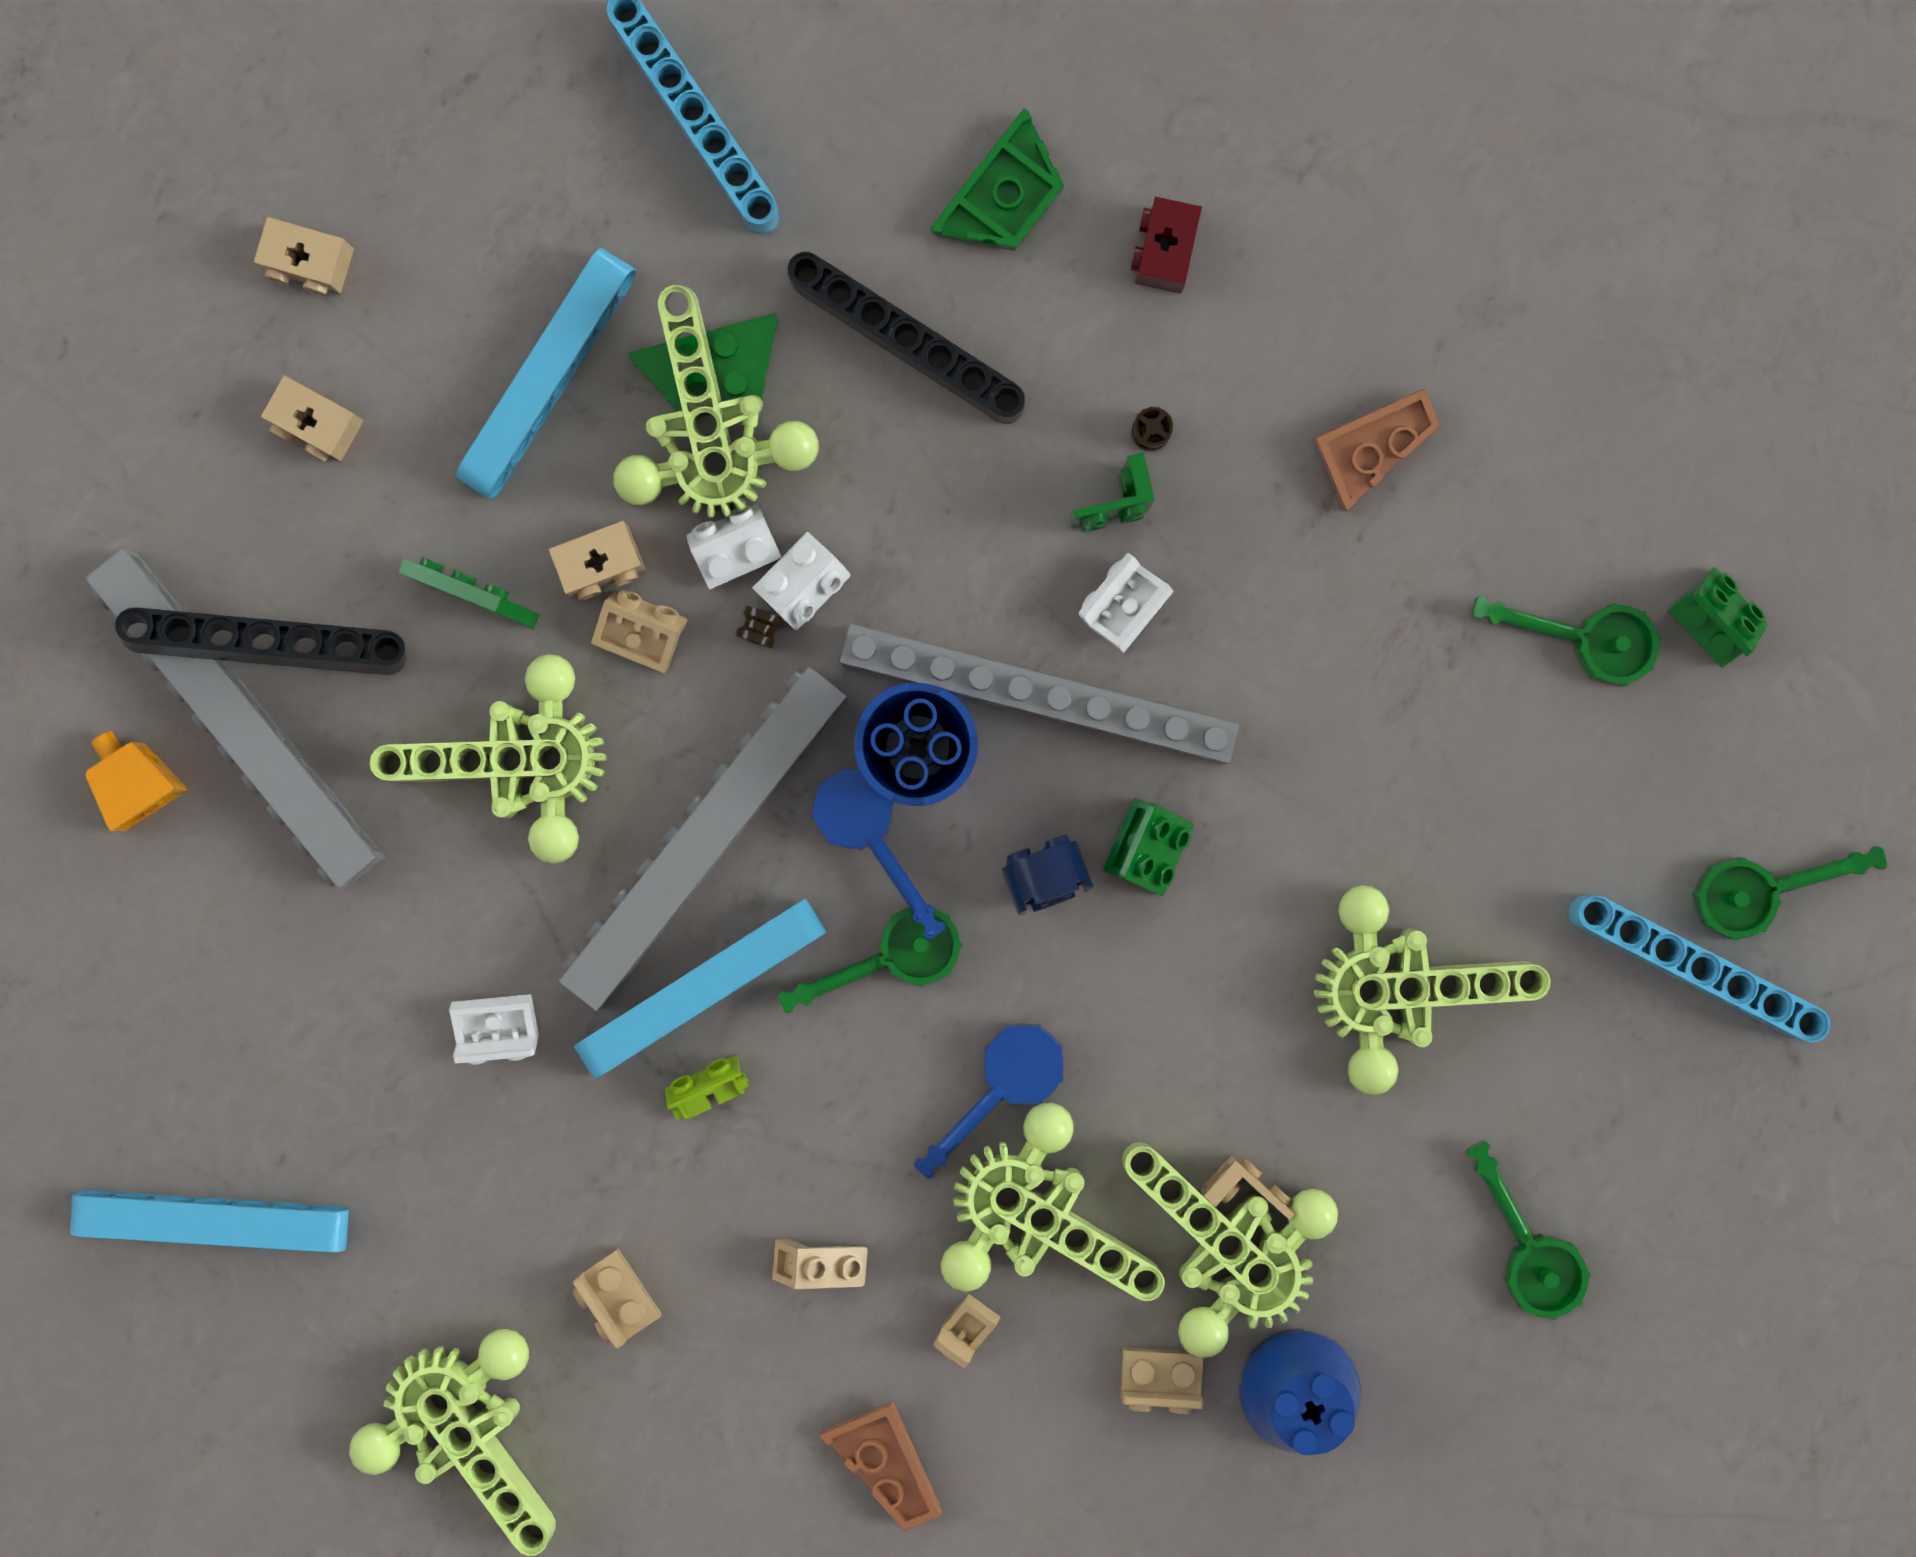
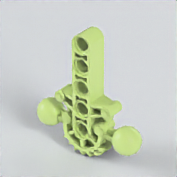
M671 285L660 293L658 310L682 410L657 415L650 418L646 423L648 434L656 437L662 447L665 446L671 456L669 461L656 463L652 458L644 455H631L624 458L615 468L613 486L617 494L625 502L632 505H646L660 495L662 487L679 484L685 492L678 501L681 505L686 504L690 498H693L696 501L692 507V512L698 514L703 504H707L708 517L712 518L716 515L717 506L721 505L722 513L727 517L731 515L732 511L730 503L734 502L737 509L743 511L746 509V503L742 498L743 495L752 501L759 497L756 491L751 488L752 484L760 488L766 486L767 482L763 478L756 476L758 466L776 463L780 468L787 471L806 469L816 460L819 452V440L815 431L807 424L800 421H786L779 424L772 431L769 439L757 442L753 437L754 427H757L758 415L763 407L761 398L756 395H748L725 401L721 400L698 298L686 286ZM675 292L683 293L688 299V309L680 316L673 314L668 307L669 298ZM685 332L693 334L698 341L697 351L691 356L683 354L678 348V339ZM694 372L702 374L707 380V389L703 395H695L687 387L688 377ZM707 412L715 417L717 428L713 434L706 435L698 430L696 420L701 413ZM742 421L741 425H744L743 437L737 438L732 443L728 427ZM675 437H689L692 451L688 449L679 450L673 441ZM717 452L725 458L726 468L723 473L715 474L708 470L706 458L709 453Z
M554 654L539 656L530 663L526 670V689L532 698L539 702V714L528 716L525 715L523 710L516 709L505 702L497 701L491 705L489 711L491 716L489 741L388 744L378 747L372 753L370 768L373 774L381 780L397 783L490 780L492 793L491 808L497 817L513 818L518 811L527 808V804L535 801L540 802L541 817L530 828L528 842L530 850L535 857L544 863L550 864L566 861L574 854L578 846L579 835L577 827L571 819L565 816V799L574 795L579 802L584 803L587 801L586 794L581 789L585 786L589 790H597V784L592 782L590 778L592 774L603 777L605 771L595 768V761L603 762L607 759L606 754L594 753L595 748L601 747L604 744L603 739L600 737L589 739L595 733L597 727L590 723L581 728L585 721V715L577 713L570 721L563 718L562 701L574 689L575 674L572 666L566 659ZM521 724L528 726L534 740L522 739L519 729ZM556 748L560 753V763L554 769L548 770L543 763L544 754L549 749ZM516 749L520 754V764L514 770L509 771L504 766V756L510 750ZM477 751L480 755V765L476 770L469 772L465 768L464 759L469 752ZM436 752L440 757V766L435 772L429 773L425 768V759L430 753ZM396 753L400 758V767L394 774H389L386 770L385 762L388 756ZM534 778L529 793L522 795L521 790L524 779Z
M1360 885L1351 888L1344 894L1339 903L1338 910L1341 923L1348 931L1353 933L1354 950L1344 954L1342 950L1334 947L1331 951L1338 960L1335 963L1327 959L1322 960L1321 964L1329 969L1327 976L1321 973L1316 974L1315 980L1325 983V988L1314 990V996L1327 999V1001L1317 1006V1010L1320 1013L1331 1012L1324 1021L1327 1026L1332 1027L1340 1022L1337 1027V1035L1343 1038L1352 1029L1359 1031L1360 1049L1350 1058L1348 1075L1350 1082L1356 1090L1366 1095L1375 1096L1383 1094L1393 1087L1399 1071L1396 1058L1388 1049L1384 1048L1383 1036L1391 1032L1396 1033L1398 1038L1409 1040L1419 1047H1426L1432 1042L1433 1038L1431 1033L1432 1007L1534 1001L1541 999L1547 994L1550 989L1551 980L1544 968L1526 961L1429 966L1426 947L1427 938L1421 931L1411 928L1405 929L1400 937L1392 940V944L1382 948L1378 946L1377 932L1383 928L1388 920L1389 906L1387 899L1378 889L1372 886ZM1397 953L1395 969H1386L1389 964L1390 955ZM1532 970L1535 976V983L1529 990L1523 991L1520 986V978L1523 973ZM1492 973L1496 980L1495 986L1490 992L1483 993L1480 988V980L1485 974ZM1453 975L1456 980V988L1450 995L1443 996L1440 991V983L1446 976ZM1407 978H1414L1417 985L1415 993L1411 997L1403 998L1400 994L1401 983ZM1374 980L1377 985V993L1370 1000H1362L1360 996L1362 984L1366 981ZM1399 1009L1403 1022L1400 1024L1394 1023L1387 1010Z
M1041 1103L1030 1110L1023 1124L1024 1136L1027 1142L1019 1155L1008 1154L1006 1143L1000 1142L999 1155L993 1156L990 1146H985L983 1149L986 1160L982 1162L975 1154L970 1156L972 1164L976 1167L974 1171L965 1166L961 1167L960 1174L968 1179V1182H955V1190L965 1193V1195L954 1197L953 1203L957 1207H967L957 1214L958 1221L972 1220L976 1227L967 1241H959L951 1245L943 1254L941 1273L945 1282L953 1289L968 1292L982 1287L988 1280L991 1272V1259L988 1252L993 1244L1005 1247V1253L1014 1263L1016 1272L1023 1277L1029 1276L1034 1272L1036 1265L1050 1246L1139 1300L1152 1301L1163 1292L1165 1286L1164 1277L1152 1259L1070 1211L1085 1185L1080 1171L1076 1168H1068L1066 1170L1054 1169V1171L1042 1169L1041 1163L1047 1153H1056L1064 1149L1072 1139L1074 1122L1070 1113L1063 1106L1055 1103ZM1043 1180L1052 1181L1053 1185L1044 1194L1034 1189ZM1004 1188H1012L1018 1192L1017 1201L1010 1206L1000 1205L996 1201L997 1194ZM1043 1208L1052 1212V1219L1047 1225L1036 1226L1031 1222L1032 1214L1036 1210ZM1011 1224L1023 1230L1019 1244L1017 1242L1014 1243L1009 1237V1234H1011ZM1074 1229L1086 1232L1085 1242L1078 1247L1069 1246L1065 1242L1067 1234ZM1108 1250L1118 1251L1121 1256L1119 1262L1112 1267L1101 1265L1100 1258L1104 1252ZM1149 1270L1154 1273V1280L1149 1286L1138 1287L1135 1285L1134 1280L1139 1272Z
M1137 1142L1125 1149L1122 1156V1164L1130 1178L1200 1243L1190 1258L1179 1268V1277L1189 1288L1198 1287L1205 1291L1211 1289L1219 1295V1298L1211 1307L1193 1308L1180 1321L1178 1336L1181 1345L1188 1353L1194 1357L1208 1358L1221 1352L1228 1342V1323L1238 1312L1248 1315V1326L1255 1329L1258 1325L1259 1317H1262L1266 1328H1272L1273 1315H1277L1278 1319L1285 1323L1288 1319L1283 1310L1289 1307L1294 1313L1300 1311L1299 1306L1294 1302L1296 1296L1302 1300H1307L1309 1294L1301 1289L1300 1286L1301 1284L1310 1285L1313 1283V1278L1310 1275L1301 1273V1271L1308 1270L1313 1265L1309 1259H1298L1295 1251L1306 1239L1317 1240L1324 1238L1336 1226L1338 1219L1337 1205L1329 1194L1318 1189H1307L1295 1195L1288 1207L1295 1215L1291 1220L1288 1219L1289 1223L1279 1232L1273 1228L1270 1222L1272 1218L1268 1212L1267 1201L1258 1193L1253 1192L1246 1195L1244 1200L1225 1217L1151 1146L1146 1143ZM1146 1152L1151 1155V1166L1145 1172H1135L1131 1168V1160L1137 1153ZM1168 1180H1176L1181 1186L1179 1195L1172 1200H1166L1160 1194L1163 1183ZM1197 1208H1206L1210 1214L1207 1224L1199 1228L1193 1227L1190 1224L1191 1213ZM1257 1226H1261L1264 1231L1260 1239L1259 1248L1250 1241ZM1227 1236H1236L1239 1241L1237 1250L1230 1255L1221 1254L1219 1245L1222 1239ZM1256 1264H1265L1268 1268L1266 1278L1261 1282H1251L1249 1280L1250 1269ZM1223 1268H1226L1233 1274L1224 1277L1218 1282L1212 1279V1275Z
M495 1330L482 1340L478 1350V1359L470 1365L459 1360V1348H454L448 1357H446L443 1346H438L434 1350L433 1355L427 1348L422 1349L418 1353V1359L410 1355L404 1360L405 1367H398L393 1372L395 1381H390L386 1386V1391L392 1396L384 1400L383 1407L394 1410L396 1419L388 1425L371 1423L359 1428L353 1435L349 1448V1456L353 1466L364 1474H382L390 1470L397 1463L401 1444L405 1441L411 1445L417 1444L418 1451H416L419 1462V1466L415 1471L417 1481L422 1484L431 1483L435 1478L455 1465L513 1546L521 1554L527 1556H535L541 1553L547 1547L555 1532L556 1520L547 1505L495 1436L506 1426L510 1425L519 1413L520 1405L514 1398L503 1400L495 1394L492 1397L485 1392L486 1382L491 1378L510 1380L520 1375L526 1368L529 1360V1348L525 1338L514 1330ZM431 1395H441L447 1402V1409L437 1408L432 1402ZM479 1400L487 1406L477 1411L472 1404ZM455 1428H466L471 1435V1441L459 1439L455 1433ZM429 1433L439 1443L433 1450L431 1446L428 1447L426 1436ZM485 1459L490 1461L495 1467V1473L484 1472L479 1466V1460ZM502 1493H513L517 1496L519 1505L507 1504L502 1497ZM526 1526H538L543 1533V1537L535 1538L527 1532Z

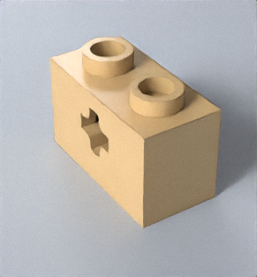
M267 217L254 263L265 271L264 277L272 281L288 285L289 279L302 282L303 289L319 295L326 296L327 290L341 294L354 248L343 238ZM307 254L309 255L308 261L301 260L299 264L297 263L298 257L306 258Z
M285 375L261 415L263 419L272 423L270 432L290 443L294 436L307 443L304 450L325 462L329 455L342 461L364 422L356 414ZM307 417L317 420L314 428L305 424Z
M624 520L549 549L565 594L571 598L578 596L579 601L602 593L600 587L615 582L616 586L629 584L639 578L637 573L646 570L631 529ZM598 554L604 559H608V561L602 564L604 570L601 572L590 567L596 563L595 556Z

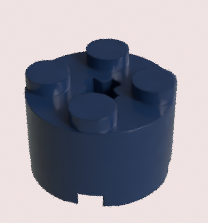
M1067 834L1045 842L1046 847L1043 848L1044 850L1031 854L1030 848L1007 856V866L1002 868V872L1018 915H1025L1026 906L1031 905L1033 912L1074 898L1076 897L1074 891L1079 890L1081 885L1085 892L1094 887L1077 841L1070 842Z

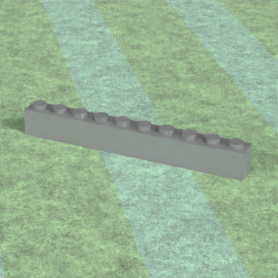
M121 548L85 578L93 588L90 591L93 599L105 610L110 608L116 617L122 611L135 607L185 612L137 552ZM135 623L128 628L127 636L139 638L145 634L148 627L144 623ZM183 626L174 628L170 632L169 639L181 642L189 636L190 629ZM140 653L148 666L155 671L160 670L168 679L165 685L169 692L178 701L183 702L185 700L194 711L191 714V718L196 725L206 733L210 731L219 743L216 745L219 753L229 763L235 762L244 772L241 779L253 793L258 794L260 792L269 803L266 809L272 818L280 825L285 823L294 834L291 838L294 845L304 855L308 856L311 854L320 865L317 868V872L331 887L336 885L338 888L350 887L385 858L384 854L226 661Z
M849 624L840 659V664L845 667L907 683L935 685L949 691L953 695L1224 765L1231 762L1240 724L854 624Z
M810 666L805 672L798 669L784 686L789 691L780 703L773 700L759 718L764 722L755 735L749 731L741 739L735 748L739 753L730 766L724 762L710 779L714 786L705 797L701 794L696 796L685 811L689 818L681 828L674 825L661 840L660 844L665 847L656 859L649 856L637 870L635 875L640 878L631 891L625 887L610 905L615 910L606 922L599 919L587 933L585 938L590 942L581 954L575 950L561 966L560 969L565 974L558 982L595 1011L605 1006L848 700V697Z

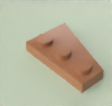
M1426 389L1416 391L1313 438L1343 511H1348L1353 507L1362 495L1379 483L1387 472L1400 460L1405 459L1440 426Z
M893 1401L821 1431L819 1437L828 1446L832 1445L844 1459L843 1463L853 1474L855 1472L872 1490L871 1495L904 1531L941 1516L943 1510Z

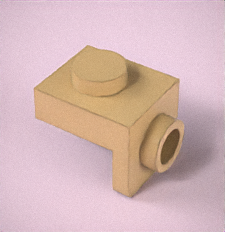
M968 1293L943 1323L933 1346L947 1359L954 1361L962 1368H966L977 1348L997 1326L1000 1316Z

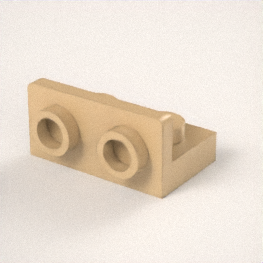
M615 590L603 603L591 644L665 673L670 666L680 633L685 629L688 619L680 616L671 607L664 605L656 606L643 601L640 595L632 591Z
M619 1248L578 1274L572 1281L575 1286L573 1289L575 1299L584 1310L588 1308L591 1310L597 1320L595 1327L598 1334L606 1343L612 1342L616 1349L624 1345L627 1339L659 1319L662 1315Z
M1122 1347L1120 1380L1122 1404L1129 1405L1130 1410L1139 1412L1152 1411L1153 1406L1169 1407V1411L1176 1414H1191L1193 1409H1203V1399L1201 1396L1203 1358L1194 1357L1184 1350Z

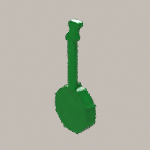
M1485 596L1475 598L1471 613L1474 619H1479L1482 616L1486 617L1492 625L1501 622L1576 643L1574 652L1577 654L1584 670L1589 674V678L1617 686H1626L1652 671L1658 656L1659 643L1661 642V637L1658 636L1654 624L1648 618L1645 611L1616 603L1610 604L1606 608L1596 611L1587 619L1582 620L1581 627L1506 608L1501 601L1490 604Z
M1871 847L1869 852L1864 855L1860 852H1851L1848 858L1773 879L1772 872H1768L1760 865L1748 861L1746 858L1736 857L1735 859L1707 866L1692 895L1702 925L1707 926L1720 935L1726 936L1728 939L1738 940L1739 938H1747L1767 931V927L1776 916L1778 907L1781 906L1779 894L1850 873L1863 875L1870 867L1882 870L1888 866L1882 847Z
M910 907L901 910L895 915H891L890 921L884 929L882 940L879 943V947L882 949L881 953L811 983H799L794 992L781 991L778 994V998L784 1012L791 1013L797 1004L809 1005L818 996L887 967L890 969L891 975L897 976L906 982L917 984L920 987L950 975L957 961L959 950L962 947L957 929L951 921L950 915L934 908L933 916L935 920L944 922L945 930L932 939H927L924 936L925 927L922 923H917L913 920L914 913Z
M1482 1140L1466 1150V1154L1470 1158H1475L1474 1170L1483 1176L1520 1244L1512 1248V1254L1507 1262L1503 1280L1506 1282L1510 1294L1517 1302V1306L1522 1311L1529 1312L1538 1317L1555 1320L1557 1317L1568 1314L1577 1306L1582 1305L1591 1273L1588 1271L1584 1259L1577 1251V1247L1571 1242H1565L1557 1237L1546 1236L1541 1233L1536 1237L1532 1235L1496 1168L1498 1165L1497 1159L1490 1157L1488 1154L1490 1144Z

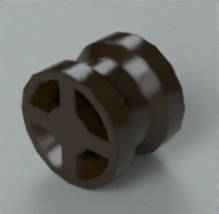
M1159 407L1143 409L1137 415L1132 425L1131 435L1134 443L1145 451H1156L1163 448L1173 432L1171 416Z
M745 606L743 612L745 621L743 626L737 629L735 636L773 649L775 644L773 635L775 629L781 627L783 618L754 607Z

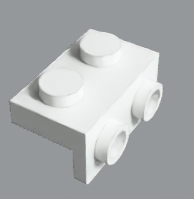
M759 504L753 506L746 505V509L743 511L735 508L728 517L716 522H703L686 535L691 553L709 590L782 558Z
M807 531L752 589L794 630H798L814 616L815 612L833 594L841 589L843 583L850 577V573L832 553Z
M1127 553L1122 560L1115 562L1111 566L1107 578L1100 587L1085 598L1078 615L1092 631L1124 653L1174 591L1170 585L1142 567L1134 556Z
M531 994L451 1002L449 1012L456 1041L453 1054L455 1063L477 1065L489 1060L499 1059L518 1061L535 1054L539 1032Z

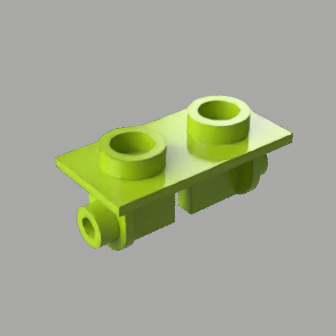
M737 1054L728 1059H717L710 1063L706 1069L692 1076H681L665 1088L668 1110L672 1109L677 1120L684 1118L687 1121L712 1109V1105L707 1097L712 1093L719 1105L745 1093L744 1089L750 1087V1083L745 1073H741Z

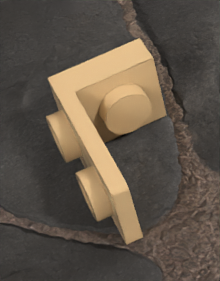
M1231 1155L1200 1189L1202 1195L1216 1207L1221 1201L1225 1204L1228 1203L1237 1194L1241 1187L1238 1182L1243 1177L1289 1220L1295 1215L1288 1208V1205L1293 1200L1275 1184L1268 1189L1258 1179L1263 1173L1246 1157L1239 1162Z
M775 1239L772 1279L792 1289L863 1287L865 1285L868 1249L861 1245L807 1247L791 1239Z

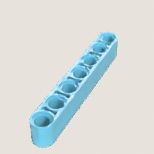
M609 0L607 14L615 33L746 226L757 234L772 232L779 222V211L773 195L640 0ZM626 10L637 12L636 16L629 22L618 20L620 14ZM649 42L659 45L657 51L651 55L640 53L641 48ZM669 75L681 77L680 83L675 87L667 88L662 86L663 80ZM692 107H699L704 110L702 116L697 120L689 121L684 118L685 112ZM713 140H722L726 143L724 149L719 153L707 152L706 147ZM733 173H746L748 179L741 186H732L728 183V180ZM764 204L771 208L769 214L763 219H755L750 216L751 210L756 205Z
M602 247L593 254L461 461L455 476L457 480L489 500L497 496L630 288L636 275V268Z
M1580 895L1570 903L1568 909L1569 919L1578 929L1789 1037L1811 1043L1821 1041L1829 1033L1830 1019L1821 1008L1613 901L1596 895ZM1593 902L1598 907L1599 915L1595 922L1589 924L1584 918V910L1589 903ZM1630 921L1634 927V934L1629 941L1625 942L1620 936V928L1624 922ZM1665 939L1669 944L1670 950L1667 957L1660 960L1656 955L1655 949L1659 941ZM1700 957L1705 964V970L1700 977L1695 978L1691 967L1692 963ZM1736 976L1740 981V989L1736 995L1731 996L1727 985L1729 980ZM1772 994L1776 1005L1775 1009L1767 1015L1764 1011L1763 1003L1766 997ZM1808 1013L1811 1018V1025L1803 1033L1800 1030L1799 1021L1804 1014Z
M805 898L573 1047L595 1080L816 940L827 931Z
M77 1191L72 1193L69 1234L92 1238L340 1252L347 1249L349 1208L332 1205Z

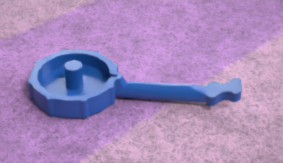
M843 768L842 771L833 774L822 784H819L814 800L812 818L822 834L828 839V842L831 845L836 844L844 848L863 850L868 846L914 913L913 920L924 925V936L927 939H932L945 930L944 922L935 920L933 916L934 907L926 904L882 838L884 834L889 832L888 828L892 819L894 802L877 793L867 783L861 771L856 769Z
M1007 1024L992 1039L990 1044L985 1047L986 1083L991 1088L937 1145L928 1147L927 1157L916 1159L914 1166L926 1178L930 1179L934 1176V1168L936 1166L946 1165L948 1155L1002 1099H1005L1008 1104H1040L1063 1081L1062 1045L1047 1030L1042 1028L1040 1024Z

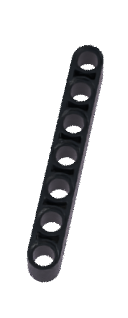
M800 252L790 259L788 276L793 289L798 294L995 421L1002 424H1011L1021 417L1024 410L1025 395L1016 383L816 254ZM810 266L817 270L816 277L809 282L798 280L796 275L802 267ZM836 288H845L851 293L850 298L842 304L832 302L829 296ZM870 309H877L884 314V318L877 325H869L862 320L864 313ZM904 330H910L917 335L918 339L912 346L903 347L896 342L897 335ZM936 352H944L950 356L951 362L947 367L935 368L929 363L930 356ZM969 373H977L983 377L984 385L980 389L969 390L963 385V378ZM1003 394H1009L1017 400L1018 405L1014 410L1004 412L996 406V399Z
M138 607L122 611L115 621V630L127 649L136 653L391 675L399 672L406 662L404 641L397 633L387 630ZM135 623L147 625V631L143 636L139 638L127 636V630L131 625ZM183 626L190 629L189 636L181 642L169 639L170 632L174 628ZM225 630L233 634L231 640L225 645L218 646L211 643L212 636L218 631ZM261 634H268L275 638L273 644L267 649L255 648L252 645L254 639ZM302 638H310L316 642L315 648L308 653L297 652L294 646ZM342 642H352L358 647L357 651L349 657L339 656L335 652L336 647ZM390 645L399 652L394 659L385 661L376 655L379 648Z

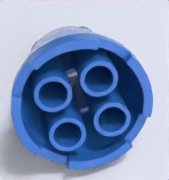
M903 683L883 691L865 708L857 725L854 752L861 774L877 793L898 804L925 806L948 798L966 782L976 762L978 736L971 714L955 695L931 684ZM915 736L917 740L925 738L928 741V744L925 746L927 753L925 757L920 758L918 754L908 755L907 750L911 747L908 741L910 738Z
M1291 1329L1271 1335L1251 1352L1242 1374L1239 1394L1247 1420L1262 1439L1284 1451L1301 1455H1316L1327 1453L1337 1448L1352 1433L1360 1407L1361 1385L1355 1365L1338 1343L1318 1333L1304 1331L1303 1329ZM1309 1401L1315 1411L1310 1415L1306 1413L1305 1406Z

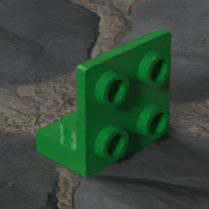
M1144 452L1127 456L1123 468L1120 469L1121 474L1118 475L1121 495L1125 499L1074 510L1070 519L1072 528L1081 527L1082 532H1090L1104 528L1105 523L1108 522L1107 520L1120 518V522L1123 524L1144 518L1143 514L1149 511L1155 500Z

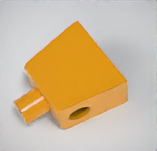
M113 731L105 732L91 742V745L102 761L85 772V776L110 832L128 830L188 790L180 779L143 742L132 741L122 747Z

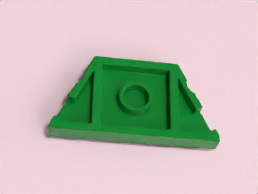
M1022 109L930 227L932 234L1016 251L1064 189V184L1057 169L1051 163L1047 148L1043 140H1040L1028 110Z
M776 313L706 331L722 401L748 395H756L761 400L763 399L775 329H777L778 325ZM694 335L678 339V348L683 354L691 356L697 351L698 341ZM667 343L629 352L630 360L676 411L682 410ZM694 372L688 377L687 387L691 393L703 395L707 389V380L702 374ZM704 412L701 413L697 419L707 417L712 414Z

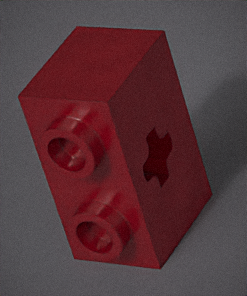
M1155 196L1152 208L1144 207L1139 232L1146 233L1143 247H1135L1131 270L1138 271L1135 284L1182 293L1186 283L1202 206ZM1162 237L1169 239L1167 252L1160 250Z

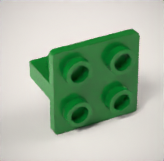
M1716 567L1711 568L1699 584L1672 603L1668 609L1674 618L1721 668L1742 653L1748 656L1754 652L1767 627L1766 618L1762 610L1755 603H1748L1738 592L1736 582L1728 574H1721Z
M1133 798L1103 871L1163 896L1167 887L1174 879L1175 868L1182 851L1190 842L1193 823L1157 804Z

